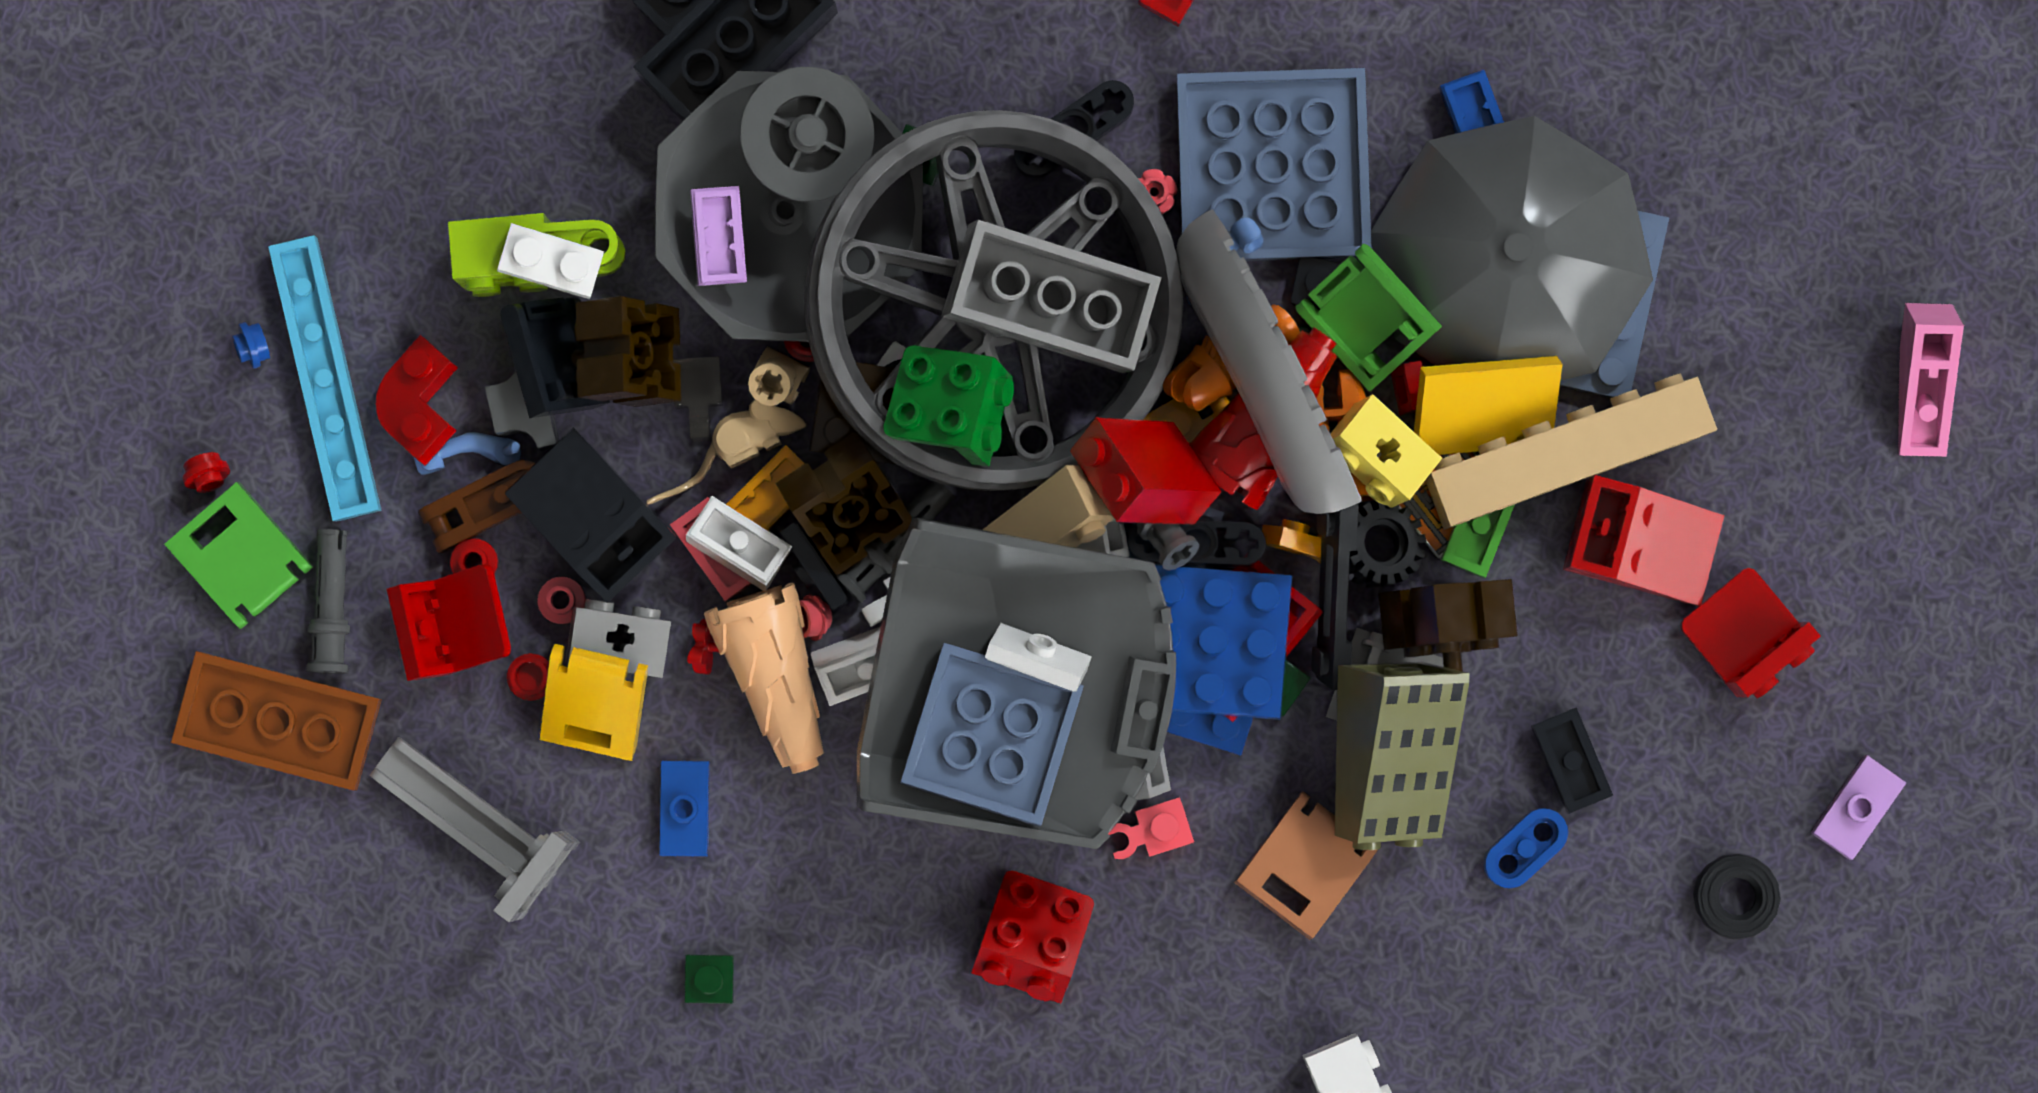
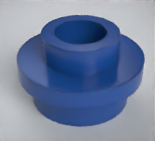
M246 322L238 324L240 334L232 336L237 355L241 363L249 360L253 369L261 366V361L270 359L265 336L259 323L249 326Z

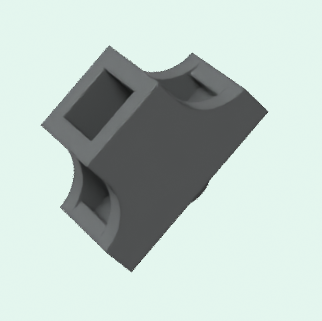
M516 370L507 381L485 387L493 426L497 435L500 437L517 433L530 435L536 442L537 448L541 451L550 450L559 441L554 415L529 418Z

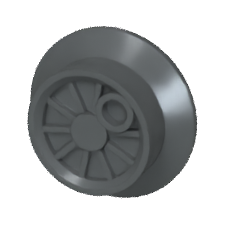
M794 67L771 76L751 95L741 119V148L752 173L768 189L780 196L796 201H820L838 195L850 178L870 159L874 145V125L864 98L845 78L822 68Z

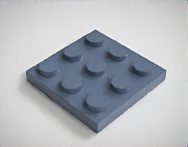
M943 643L900 784L1041 827L1084 686L1080 685L1077 691L1073 692L989 661L983 654Z

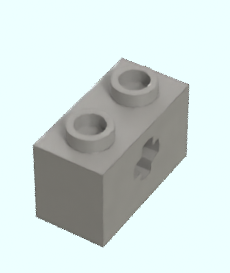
M586 599L585 608L573 607L565 657L566 664L569 663L573 647L628 659V673L631 674L635 673L639 663L649 666L647 676L663 678L671 621L660 619L661 610L633 606L632 615L613 612L614 603ZM618 624L625 625L623 632L630 633L631 639L629 643H622L619 651L612 650L614 643L607 642L606 635L608 631H616Z

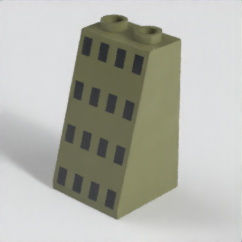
M1426 662L1338 665L1335 836L1352 841L1353 848L1359 850L1381 849V842L1395 841V845L1400 847L1423 846V839L1442 838L1469 687V673Z

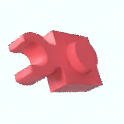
M1180 797L1134 811L1139 825L1130 827L1124 823H1117L1108 833L1112 835L1116 832H1123L1128 837L1127 847L1124 850L1113 853L1115 859L1130 857L1136 851L1137 846L1143 844L1146 846L1148 856L1151 857L1194 843Z

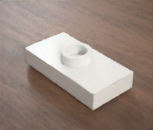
M1001 623L988 645L985 658L1074 692L1079 688L1088 670L1092 656L1057 644L1053 638L1047 635L1030 634Z

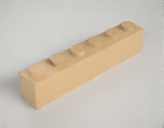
M1681 373L1655 382L1654 385L1657 391L1640 397L1637 389L1611 398L1610 401L1613 407L1595 413L1593 405L1568 413L1566 417L1569 423L1551 429L1549 421L1522 430L1524 439L1507 445L1505 438L1501 437L1479 445L1477 447L1480 455L1463 461L1460 453L1442 458L1435 467L1436 471L1431 472L1426 478V483L1443 529L1454 527L1717 431L1698 377L1684 381Z

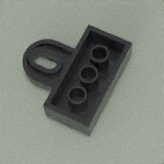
M632 0L635 6L665 35L633 68L638 77L684 121L737 71L777 72L838 13L834 0Z

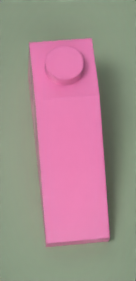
M1905 303L1899 360V455L1947 456L1964 328L1953 304Z

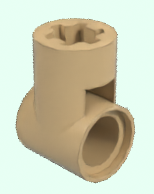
M767 346L753 372L750 374L748 381L749 391L760 404L770 406L784 401L792 405L799 394L797 389L801 381L805 382L810 367Z

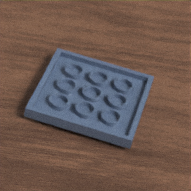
M1365 68L1177 74L1181 235L1192 221L1213 209L1229 234L1231 233L1232 225L1241 218H1250L1259 227L1264 240L1262 247L1251 253H1244L1241 247L1236 250L1239 257H1244L1246 261L1299 260L1300 258L1333 259L1348 258L1349 256L1357 258L1355 251L1362 244H1367L1371 247Z

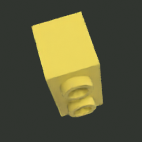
M1373 394L1355 403L1331 432L1335 445L1340 448L1350 473H1353L1366 485V491L1371 498L1390 508L1410 500L1442 459Z

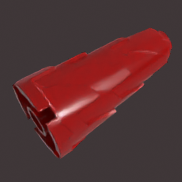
M1313 327L1309 334L1302 330L1289 346H1292L1308 380L1304 382L1305 386L1309 385L1317 398L1321 384L1338 355L1332 351L1337 343ZM1238 392L1219 415L1210 421L1189 445L1220 488L1232 496L1236 491L1244 496L1242 500L1244 504L1258 510L1267 499L1266 497L1278 476L1254 422Z

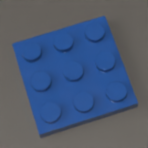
M1155 565L1161 578L1160 584L1166 604L1171 609L1173 621L1170 625L1173 651L1176 652V684L1172 711L1281 720L1292 575L1189 567L1166 570L1162 565Z

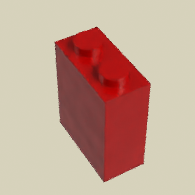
M1096 417L1070 449L1071 454L1116 522L1195 524L1221 493V490L1174 422Z

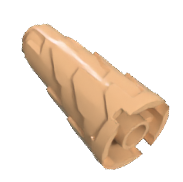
M788 583L784 588L780 585L769 588L766 591L762 590L727 602L728 608L718 611L717 607H714L704 612L707 627L720 655H725L742 693L745 692L762 735L767 736L782 768L790 766L792 774H796L818 766L817 757L824 754L817 721L820 714L808 671V656L802 627L805 624L794 583Z

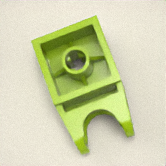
M544 213L448 222L452 278L465 290L472 291L474 297L500 295L501 287L516 286L519 287L520 292L526 293L548 290L547 286L497 272L511 223L591 247L597 240H609V247L603 254L597 277L615 273L621 268L625 260L626 250L622 240L609 224L600 220L551 223Z

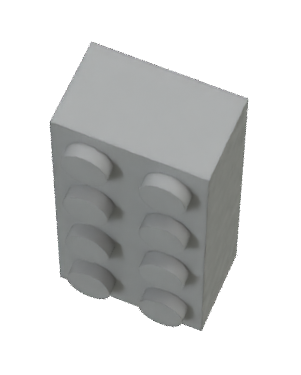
M978 219L968 224L941 317L1117 372L1126 373L1134 371L1162 277Z

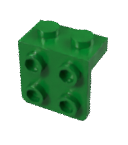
M915 345L909 346L903 353L883 427L884 432L891 439L955 448L971 464L989 467L992 454L998 450L1001 443L1002 428L1000 424L1004 409L1009 406L1013 398V376L993 356Z

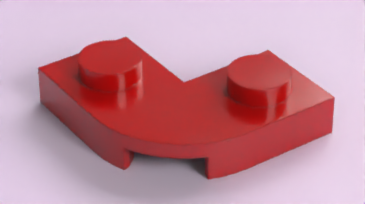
M420 335L383 377L376 395V412L380 424L387 433L426 466L457 431L427 403L458 367Z

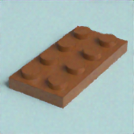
M196 651L171 743L357 791L382 699Z

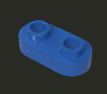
M1539 808L1528 812L1486 852L1484 871L1489 880L1497 886L1504 888H1515L1524 884L1564 847L1568 838L1566 821L1558 812L1551 809ZM1539 823H1545L1550 828V836L1545 841H1539L1534 836V828ZM1504 855H1511L1515 859V869L1510 873H1504L1499 868V861Z

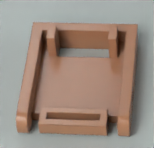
M1302 791L1234 883L1311 940L1378 850H1363L1359 856L1354 852L1355 849L1353 848L1352 841L1335 836V815L1319 803L1315 804L1308 815L1301 812V809L1307 805L1310 798L1309 795ZM1271 874L1275 875L1309 901L1298 915L1261 888Z

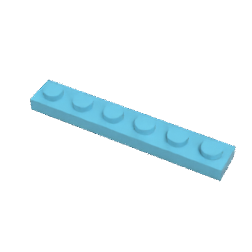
M313 235L268 246L332 520L337 522L382 511L318 238Z

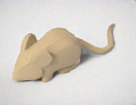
M753 400L749 405V411L732 413L719 421L713 432L712 443L704 461L694 477L676 488L646 501L647 505L680 494L700 483L709 471L716 455L723 459L731 469L758 457L760 455L759 450L763 448L770 451L782 445L779 436L799 431L806 427V423L801 417L790 410L776 407L775 405L767 406Z

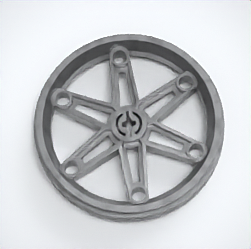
M1002 110L973 111L934 120L901 135L866 161L850 178L841 192L836 195L818 228L810 252L805 281V321L810 349L818 373L829 396L854 430L875 450L904 469L940 484L970 490H1016L1039 486L1066 465H1079L1071 454L1070 449L1094 419L1075 434L1053 445V435L1048 417L1037 346L941 317L946 302L945 298L884 276L886 265L891 264L953 277L967 231L960 191L972 189L982 221L1005 228L978 148H1007L1032 153L1065 167L1087 182L1026 233V235L1044 240L1070 218L1078 228L1063 246L1081 251L1114 212L1129 236L1140 271L1162 277L1134 371L1128 372L1119 390L1106 407L1096 416L1097 418L1143 420L1158 399L1163 389V382L1170 373L1177 354L1182 329L1183 287L1174 242L1160 209L1146 187L1117 156L1093 138L1049 118L1023 112ZM952 150H959L967 155L970 167L966 174L960 175L951 170L948 164V156ZM936 157L953 259L854 239L868 211L884 191L910 169ZM1089 190L1098 192L1104 199V210L1100 215L1092 214L1085 206L1084 199ZM851 249H859L867 255L869 268L865 274H856L848 268L846 257ZM843 279L939 315L938 319L915 346L935 348L955 324L966 337L972 340L959 352L993 356L999 361L995 346H1003L1016 341L1029 412L1017 414L1013 399L1009 406L1004 409L1001 424L1012 456L992 457L989 467L974 465L958 451L942 446L891 439L885 434L883 427L888 411L884 408L882 399L887 389L894 388L901 362L873 393L856 365L847 340L842 309ZM1026 427L1034 428L1040 436V446L1033 454L1026 452L1020 444L1021 432Z

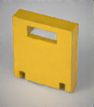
M554 644L549 660L539 740L632 761L638 742L649 666L639 663L634 673V682L626 681L629 667L628 659L573 647L568 667L562 666L564 646Z

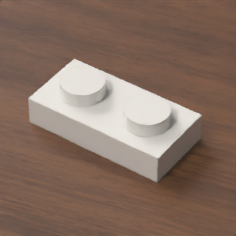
M511 223L497 272L590 299L604 251Z

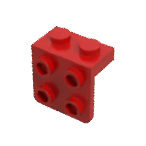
M489 564L477 565L436 580L400 584L387 588L407 681L451 675L509 656L511 644L494 571Z
M1752 568L1741 570L1700 606L1688 614L1680 623L1681 631L1734 695L1748 698L1753 694L1758 699L1770 691L1779 682L1775 675L1788 664L1795 668L1807 660L1815 652L1811 645L1821 637L1810 622H1798L1756 570Z
M1017 871L1006 872L971 973L981 976L990 984L997 986L1007 985L1027 992L1034 999L1054 1001L1061 1004L1072 977L1094 908L1093 899L1087 895Z

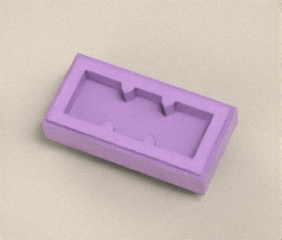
M739 186L691 189L690 200L697 285L746 283Z
M1864 755L1811 833L1847 859L1853 860L1906 782L1868 755Z

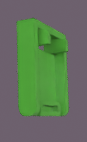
M1362 244L1355 251V255L1361 263L1353 256H1349L1308 294L1320 310L1308 299H1303L1296 305V310L1312 329L1313 327L1317 328L1337 343L1332 351L1338 355L1337 357L1370 392L1433 336L1442 325L1367 244ZM1399 328L1409 340L1413 341L1385 364L1374 350Z
M240 482L233 484L164 544L239 629L245 627L249 622L237 609L238 606L243 604L256 617L299 580L287 566L288 563L293 560L296 566L305 574L313 568V565ZM226 506L237 520L208 545L203 547L192 534Z

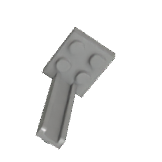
M397 737L370 774L375 781L506 878L494 895L500 902L493 911L508 922L525 917L532 903L557 874L556 871L570 852L575 850L580 843L566 831L552 832L550 835L546 833L544 836L540 834L537 838H534L400 737Z

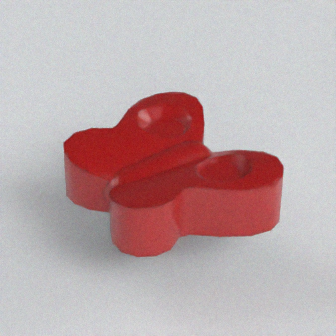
M702 619L699 623H694L692 626L695 646L690 650L687 662L692 664L695 673L710 675L713 667V652L719 651L707 627L706 620Z

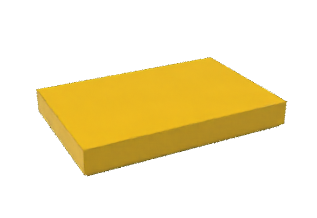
M1558 356L1421 367L1414 433L1438 455L1479 452L1477 446L1501 437L1505 438L1507 445L1524 439L1522 430L1549 421L1551 429L1555 427L1563 364Z

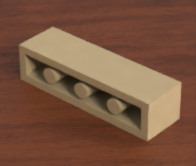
M1066 465L983 530L1077 547L1081 543H1088L1102 536L1106 531L1104 526L1111 522L1114 517L1079 465Z

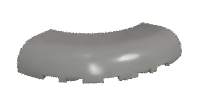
M1212 209L1202 214L1187 226L1178 239L1176 254L1182 285L1195 315L1219 353L1254 422L1281 485L1295 506L1308 513L1323 514L1336 512L1362 502L1340 448L1336 447L1327 427L1324 424L1319 426L1320 423L1327 420L1309 385L1305 386L1304 384L1308 379L1292 346L1288 345L1281 329L1278 326H1274L1278 323V319L1262 289H1259L1244 257L1240 258L1235 249L1230 250V246L1234 245V242L1214 210Z

